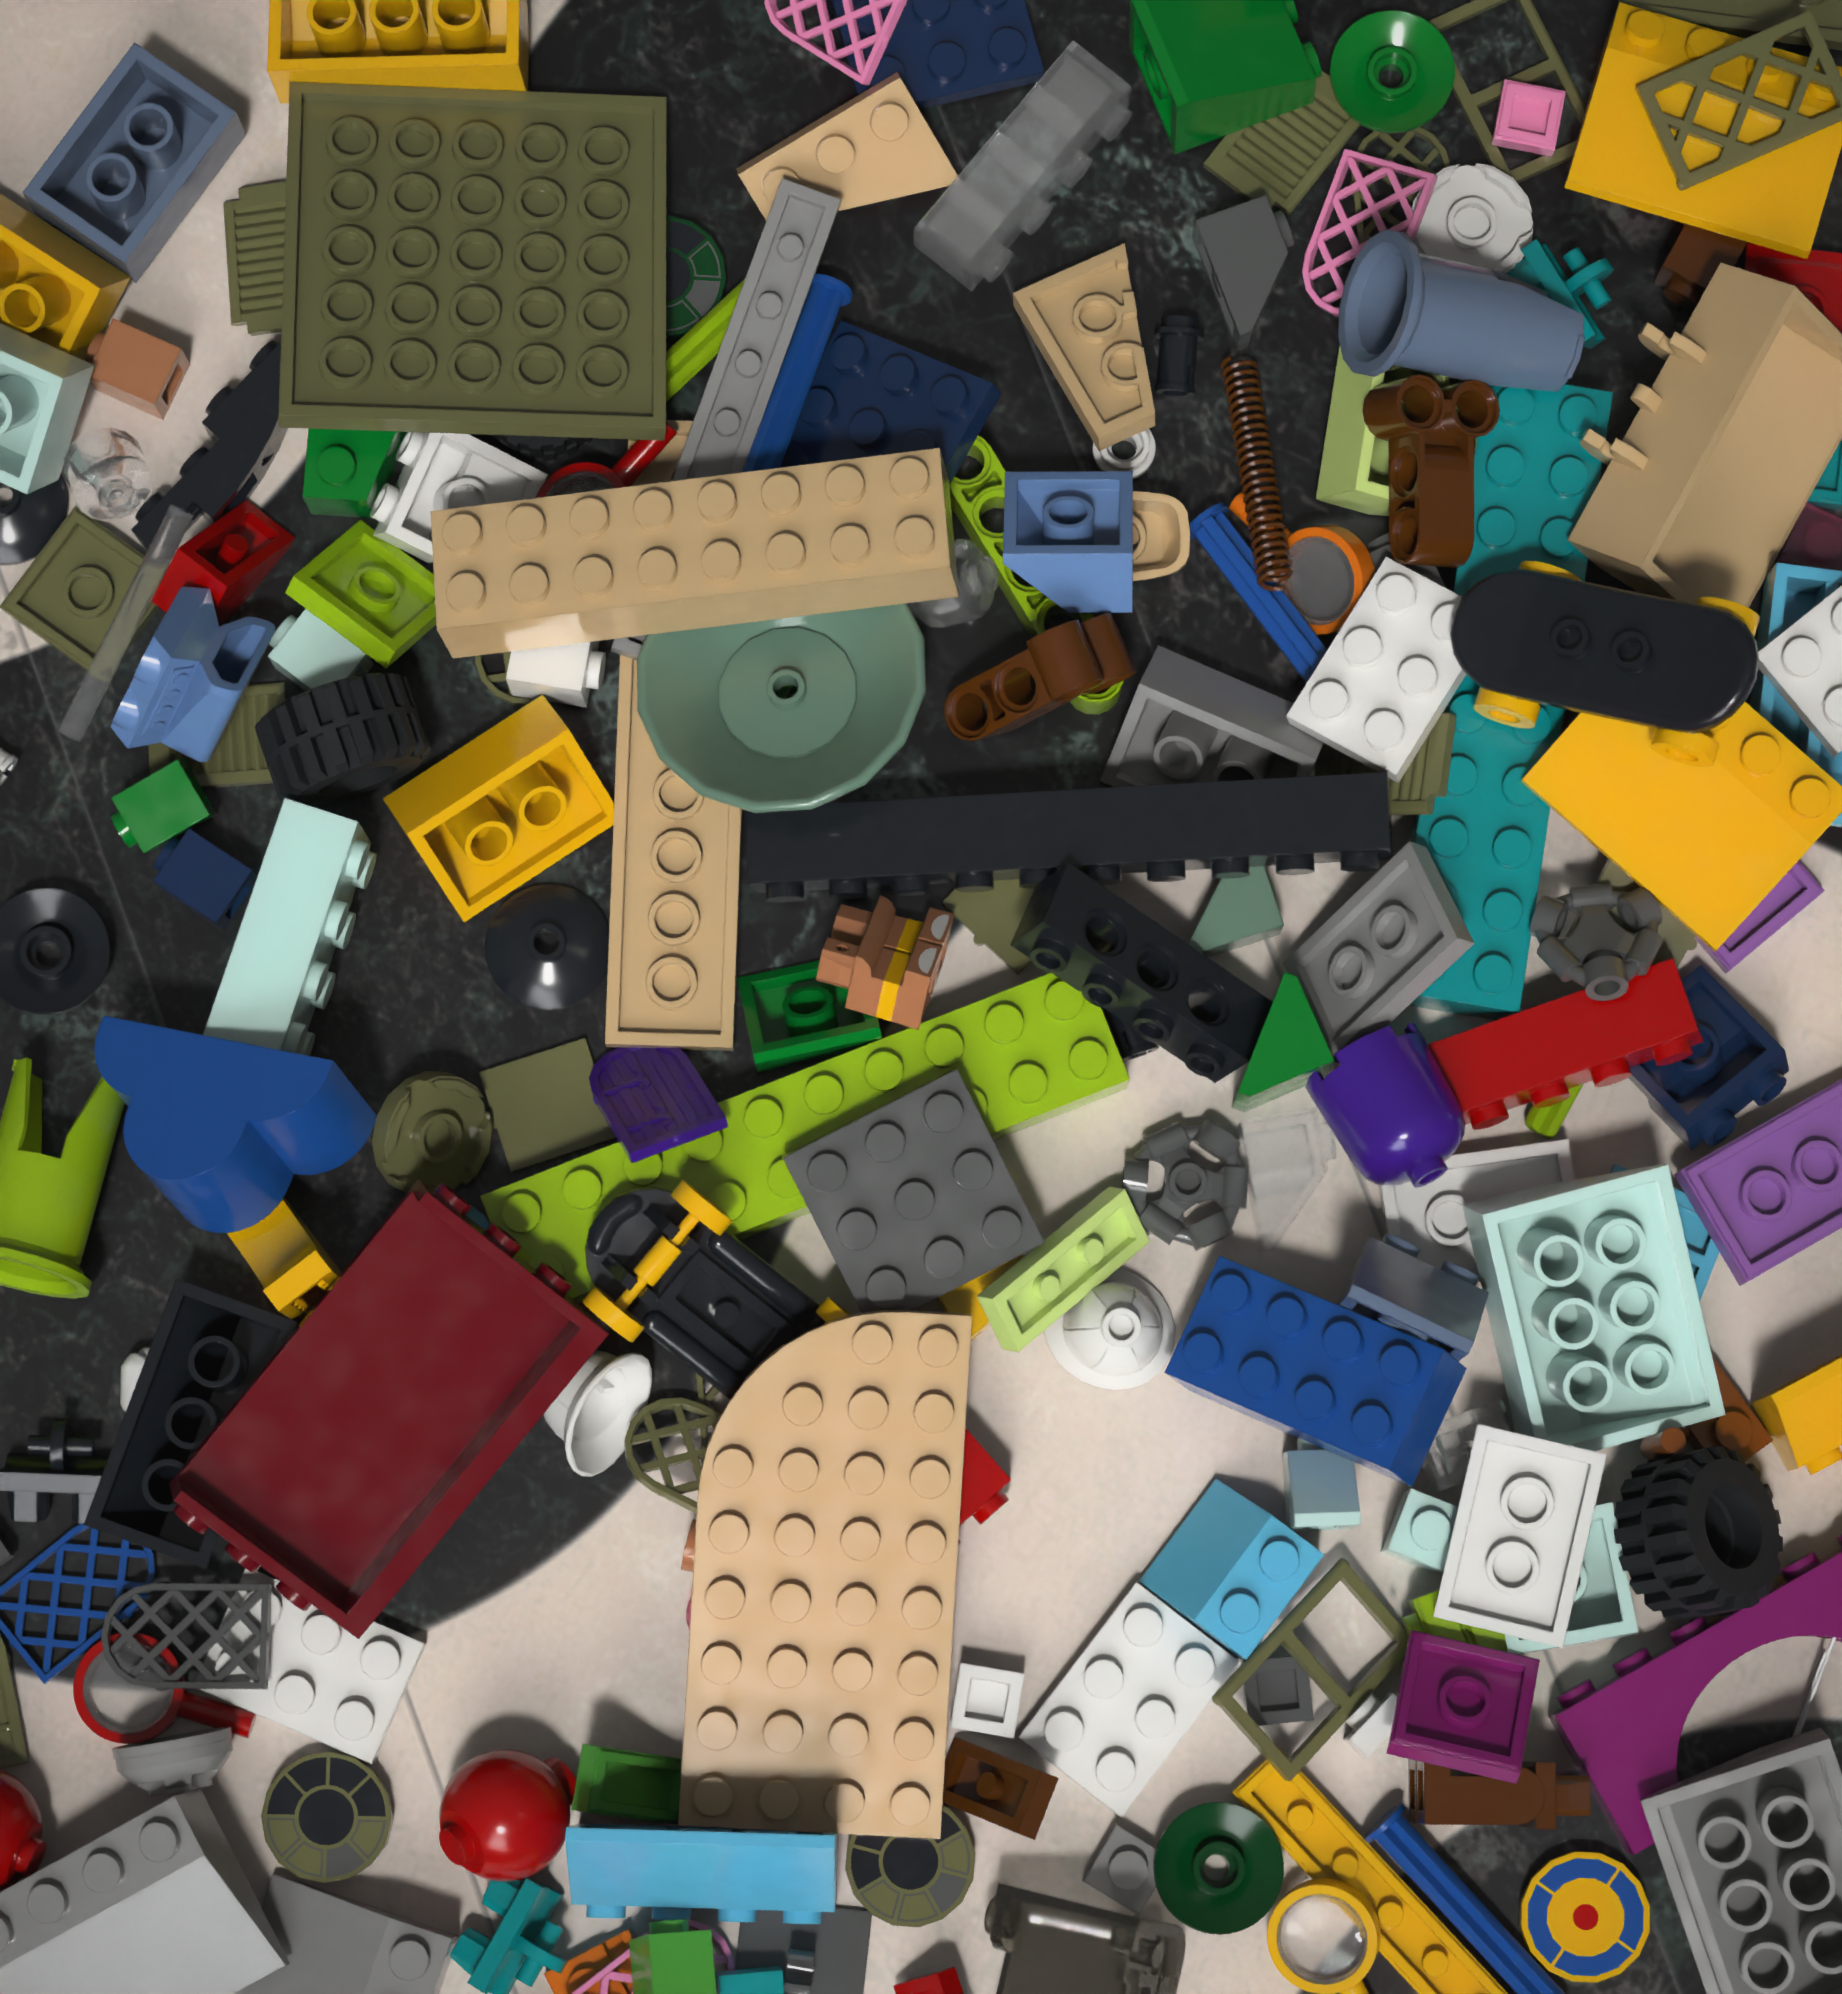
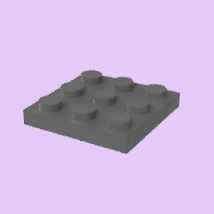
M956 1068L782 1156L861 1313L879 1310L913 1311L1045 1243Z

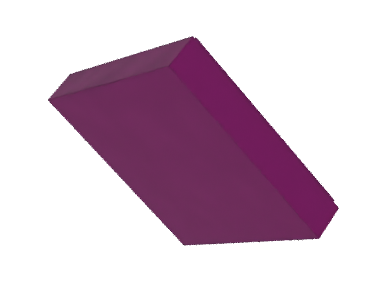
M1411 1630L1407 1642L1386 1754L1517 1784L1521 1772L1540 1659Z

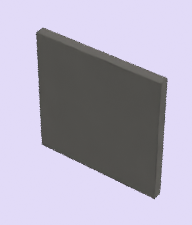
M836 1908L835 1912H822V1924L782 1923L783 1911L757 1910L756 1922H740L735 1970L779 1966L783 1970L784 1994H863L872 1915L868 1911Z

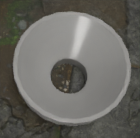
M220 1727L127 1744L113 1748L112 1753L113 1759L116 1760L117 1771L131 1783L147 1791L148 1797L168 1795L213 1785L212 1779L221 1770L233 1751L231 1740L233 1736L231 1727Z

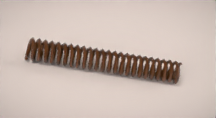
M1228 355L1221 363L1222 377L1224 378V387L1226 388L1225 395L1228 397V413L1231 415V431L1234 433L1233 440L1235 441L1234 448L1237 451V466L1240 469L1239 476L1242 478L1240 484L1243 487L1242 494L1245 496L1243 502L1246 505L1245 512L1248 514L1246 520L1249 523L1248 530L1251 532L1249 538L1252 541L1251 548L1254 550L1252 557L1255 559L1254 566L1257 568L1255 574L1258 577L1257 584L1267 591H1282L1286 589L1284 584L1271 586L1263 583V580L1267 582L1287 580L1293 575L1294 571L1289 568L1292 565V562L1288 560L1290 552L1286 550L1289 544L1284 541L1287 538V534L1283 532L1286 525L1281 523L1284 520V516L1280 514L1283 507L1278 505L1281 501V498L1277 496L1280 489L1276 487L1278 480L1274 478L1276 471L1272 468L1275 462L1271 460L1273 453L1269 451L1272 444L1268 442L1270 435L1266 433L1269 428L1265 424L1267 417L1263 415L1266 408L1261 406L1264 403V399L1260 397L1263 391L1258 388L1261 385V381L1257 379L1259 372L1255 370L1258 364L1253 360L1245 359L1233 362L1227 366V362L1232 359L1231 355ZM1252 365V367L1232 370L1233 368H1236L1238 366ZM1253 374L1251 377L1235 379L1239 375ZM1255 383L1252 386L1242 388L1236 387L1241 384ZM1256 392V393L1253 394V395L1241 396V397L1237 396V395H1240V394H1242V393ZM1258 401L1254 404L1238 405L1243 402ZM1259 410L1256 413L1240 414L1245 411ZM1258 418L1261 419V420H1259V421H1257V422L1241 423V422H1244V421H1246V420L1258 419ZM1259 427L1262 428L1261 430H1258V431L1243 432V431H1245V430L1252 429V428H1259ZM1253 437H1264L1260 440L1244 441ZM1254 446H1265L1261 449L1246 450ZM1256 455H1267L1258 459H1247ZM1257 464H1268L1264 467L1249 468ZM1267 472L1270 473V474L1265 475V476L1251 477V476H1253V475H1255V474H1259V473H1267ZM1261 482H1272L1267 485L1252 486ZM1262 491H1273L1268 494L1254 495ZM1264 500H1275L1270 503L1255 504ZM1266 509H1276L1272 512L1257 513ZM1268 518H1278L1273 521L1259 522ZM1270 527H1279L1275 530L1261 531ZM1272 536H1281L1277 539L1263 540ZM1274 545H1282L1274 549H1264ZM1283 554V556L1276 558H1266L1272 555ZM1284 563V565H1282V566H1278V567H1268V566H1271V565H1274V564ZM1277 573H1286L1280 576H1270Z

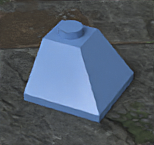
M1133 471L1005 472L1003 564L1068 613H1132Z

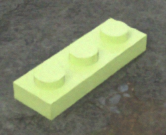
M1115 1187L1105 1189L1044 1240L1045 1243L1030 1251L977 1295L1002 1349L1014 1352L1021 1351L1083 1299L1090 1290L1097 1287L1150 1242L1125 1189Z

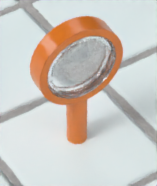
M1241 492L1233 499L1229 509L1248 526L1249 523L1246 520L1248 514L1245 512L1246 505L1243 502L1245 496ZM1266 509L1257 513H1267L1269 511ZM1268 518V519L1261 520V521H1259V522L1273 521V520H1276V518ZM1330 524L1304 528L1295 533H1291L1285 528L1283 532L1287 534V538L1284 541L1289 544L1286 550L1290 552L1288 560L1292 562L1289 568L1294 572L1287 580L1277 582L1278 585H1285L1284 593L1317 635L1340 631L1375 575V567L1369 551L1355 534L1340 526ZM1270 527L1261 531L1275 530L1279 527ZM1272 536L1263 540L1277 539L1281 536ZM1282 545L1270 546V548L1274 549L1281 547ZM1277 554L1275 558L1283 556V554ZM1284 563L1274 564L1272 567L1282 566ZM1277 573L1272 576H1280L1286 573Z

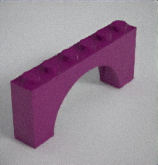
M1842 1534L1836 1537L1841 1549L1819 1560L1816 1553L1812 1551L1780 1569L1785 1580L1774 1586L1767 1596L1759 1597L1758 1604L1750 1608L1730 1611L1707 1624L1704 1617L1693 1618L1668 1633L1674 1643L1653 1656H1651L1647 1647L1641 1648L1612 1665L1618 1675L1597 1688L1594 1687L1590 1679H1587L1556 1697L1561 1708L1548 1715V1718L1580 1774L1590 1776V1791L1626 1853L1635 1855L1654 1844L1640 1798L1678 1783L1677 1753L1683 1726L1698 1696L1721 1670L1743 1654L1761 1645L1780 1639L1796 1636L1832 1639L1833 1637L1836 1638L1835 1641L1842 1643Z

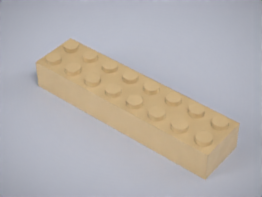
M940 448L430 511L436 626L453 659L959 597L949 478Z

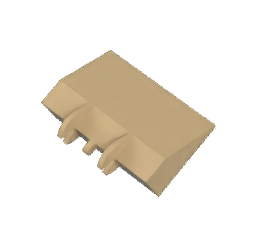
M1720 263L1681 334L1674 332L1670 339L1648 322L1641 328L1638 334L1639 341L1666 362L1652 388L1638 383L1630 399L1640 409L1623 440L1621 441L1616 438L1613 444H1610L1604 437L1590 428L1586 429L1579 441L1581 446L1608 467L1567 541L1598 568L1639 593L1696 604L1697 599L1700 597H1716L1733 601L1749 608L1842 439V334L1796 286Z

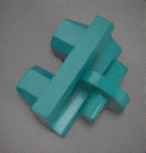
M1535 239L1520 249L1525 258L1506 274L1548 292L1552 300L1583 314L1584 347L1591 349L1606 339L1579 295L1585 293L1595 310L1602 308L1612 300L1601 283L1614 271L1608 258H1603L1589 264L1580 248L1577 247L1563 257L1574 274L1568 278L1547 244L1541 245L1539 240Z
M528 1878L524 1882L521 1880L508 1882L491 1881L483 1895L482 1904L504 1917L492 1939L480 1931L468 1927L461 1934L450 1953V1957L471 1975L467 1983L486 1994L488 1992L492 1994H509L516 1980L532 1987L543 1966L562 1973L568 1961L552 1950L564 1929L550 1920L564 1895L547 1885Z

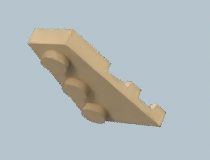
M1125 243L1013 292V306L1098 451L1155 426V408L1144 347H1142L1137 309L1134 292L1131 288Z

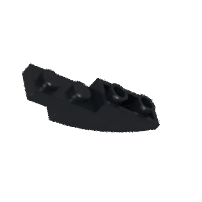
M273 340L267 343L252 359L249 366L252 371L236 388L228 385L213 397L205 410L208 416L202 421V424L215 444L210 450L206 447H201L195 451L180 469L179 474L182 478L166 494L160 491L152 495L138 510L135 516L138 523L131 530L140 544L157 560L201 516L213 524L238 505L248 500L264 478L288 428L279 427L281 342L277 343Z

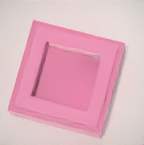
M1505 79L1501 88L1491 145L1552 157L1556 147L1566 91Z

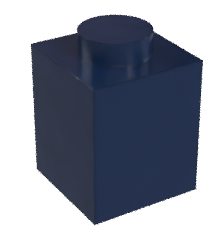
M191 829L187 830L181 840L176 837L171 838L163 847L154 863V869L158 871V874L153 882L161 891L223 932L226 931L252 893L257 879V875L253 870Z

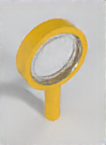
M1312 1879L1293 1887L1277 1904L1267 1928L1268 1950L1278 1971L1290 1983L1311 1993L1369 1994L1362 1979L1373 1965L1381 1943L1380 1923L1371 1903L1356 1888L1335 1879Z

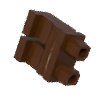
M1408 1759L1409 1822L1424 1825H1519V1827L1531 1829H1556V1816H1590V1776L1556 1775V1762L1522 1761L1517 1784L1480 1775H1451L1450 1768Z

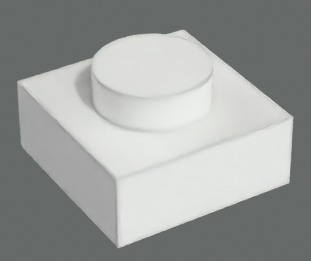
M960 1663L950 1728L1014 1738L1025 1674Z
M1371 1693L1345 1721L1353 1730L1343 1740L1361 1758H1368L1390 1735L1397 1699L1394 1693H1387L1381 1700Z

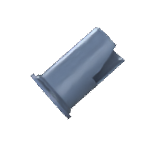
M1385 229L1371 237L1354 260L1345 281L1340 303L1338 338L1343 360L1353 373L1376 377L1389 370L1392 365L1465 381L1478 380L1490 386L1558 392L1567 380L1572 378L1579 363L1585 340L1584 315L1550 299L1548 292L1502 272L1418 253L1417 246L1407 233Z

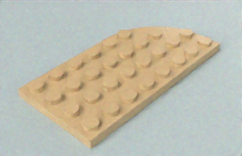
M879 1310L852 1314L825 1322L824 1325L805 1332L785 1345L783 1344L767 1356L745 1378V1381L728 1402L722 1415L719 1416L707 1444L700 1472L697 1496L678 1816L679 1826L816 1833L837 1832V1834L940 1839L972 1326L971 1314Z

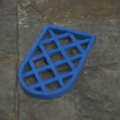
M80 1524L70 1531L63 1533L59 1540L0 1587L1 1598L21 1581L18 1603L0 1602V1610L17 1611L15 1633L12 1632L1 1617L0 1629L9 1639L10 1645L17 1649L44 1684L51 1681L101 1640L102 1628L87 1640L89 1618L105 1619L107 1614L105 1611L90 1610L93 1586L116 1588V1601L118 1597L124 1594L125 1589L154 1583L157 1571L155 1553L152 1549L143 1547L144 1550L130 1549V1542L122 1539L121 1548L98 1546L100 1531L91 1528L89 1545L69 1544L68 1542L75 1536L90 1528ZM65 1551L88 1553L86 1577L62 1575ZM56 1553L54 1574L32 1572ZM97 1554L120 1556L117 1580L94 1578ZM129 1557L147 1559L148 1576L145 1583L126 1581ZM30 1580L53 1582L50 1606L27 1604ZM61 1583L85 1585L82 1609L59 1607ZM151 1592L143 1593L140 1595L144 1600H146L147 1597L151 1594ZM134 1601L125 1610L122 1611L121 1609L116 1617L122 1623L125 1619H129L139 1606ZM26 1612L49 1614L46 1638L23 1636ZM57 1615L81 1617L78 1641L55 1639ZM23 1644L45 1646L43 1668L39 1666ZM54 1647L76 1649L51 1669Z

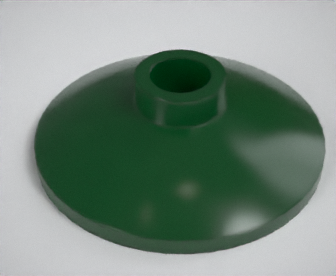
M1209 1802L1184 1811L1167 1826L1155 1850L1153 1874L1155 1885L1163 1904L1177 1920L1194 1930L1222 1935L1242 1931L1257 1923L1268 1913L1281 1890L1284 1862L1275 1834L1257 1814L1236 1804ZM1217 1854L1225 1860L1226 1872L1222 1878L1211 1880L1204 1872V1863L1208 1857Z

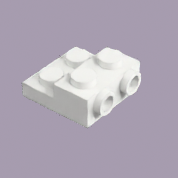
M407 432L396 454V460L405 464L395 487L388 483L382 487L370 512V517L379 521L373 536L427 563L433 562L430 511L536 498L548 474L469 434Z

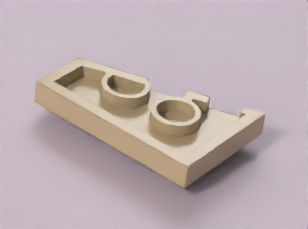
M898 72L736 168L740 179L765 220H767L782 178L841 199L838 211L962 183Z

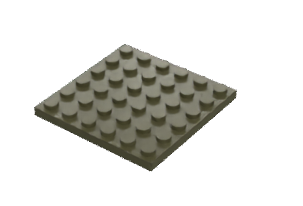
M290 82L279 427L664 441L666 432L667 97Z

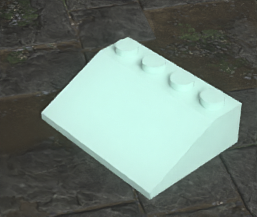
M1663 1163L1532 1187L1463 1205L1482 1290L1489 1292L1486 1308L1516 1433L1597 1451L1655 1435L1670 1427L1680 1428L1726 1415L1668 1164Z

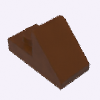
M955 1737L945 1761L943 1803L1035 1840L1059 1778Z

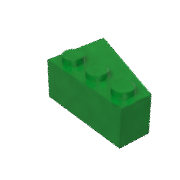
M308 428L303 499L310 513L314 515L371 518L370 512L373 503L382 487L386 483L389 484L399 462L396 460V454L407 432Z

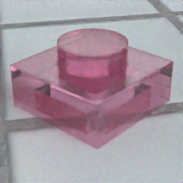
M1806 503L1776 563L1842 571V519Z

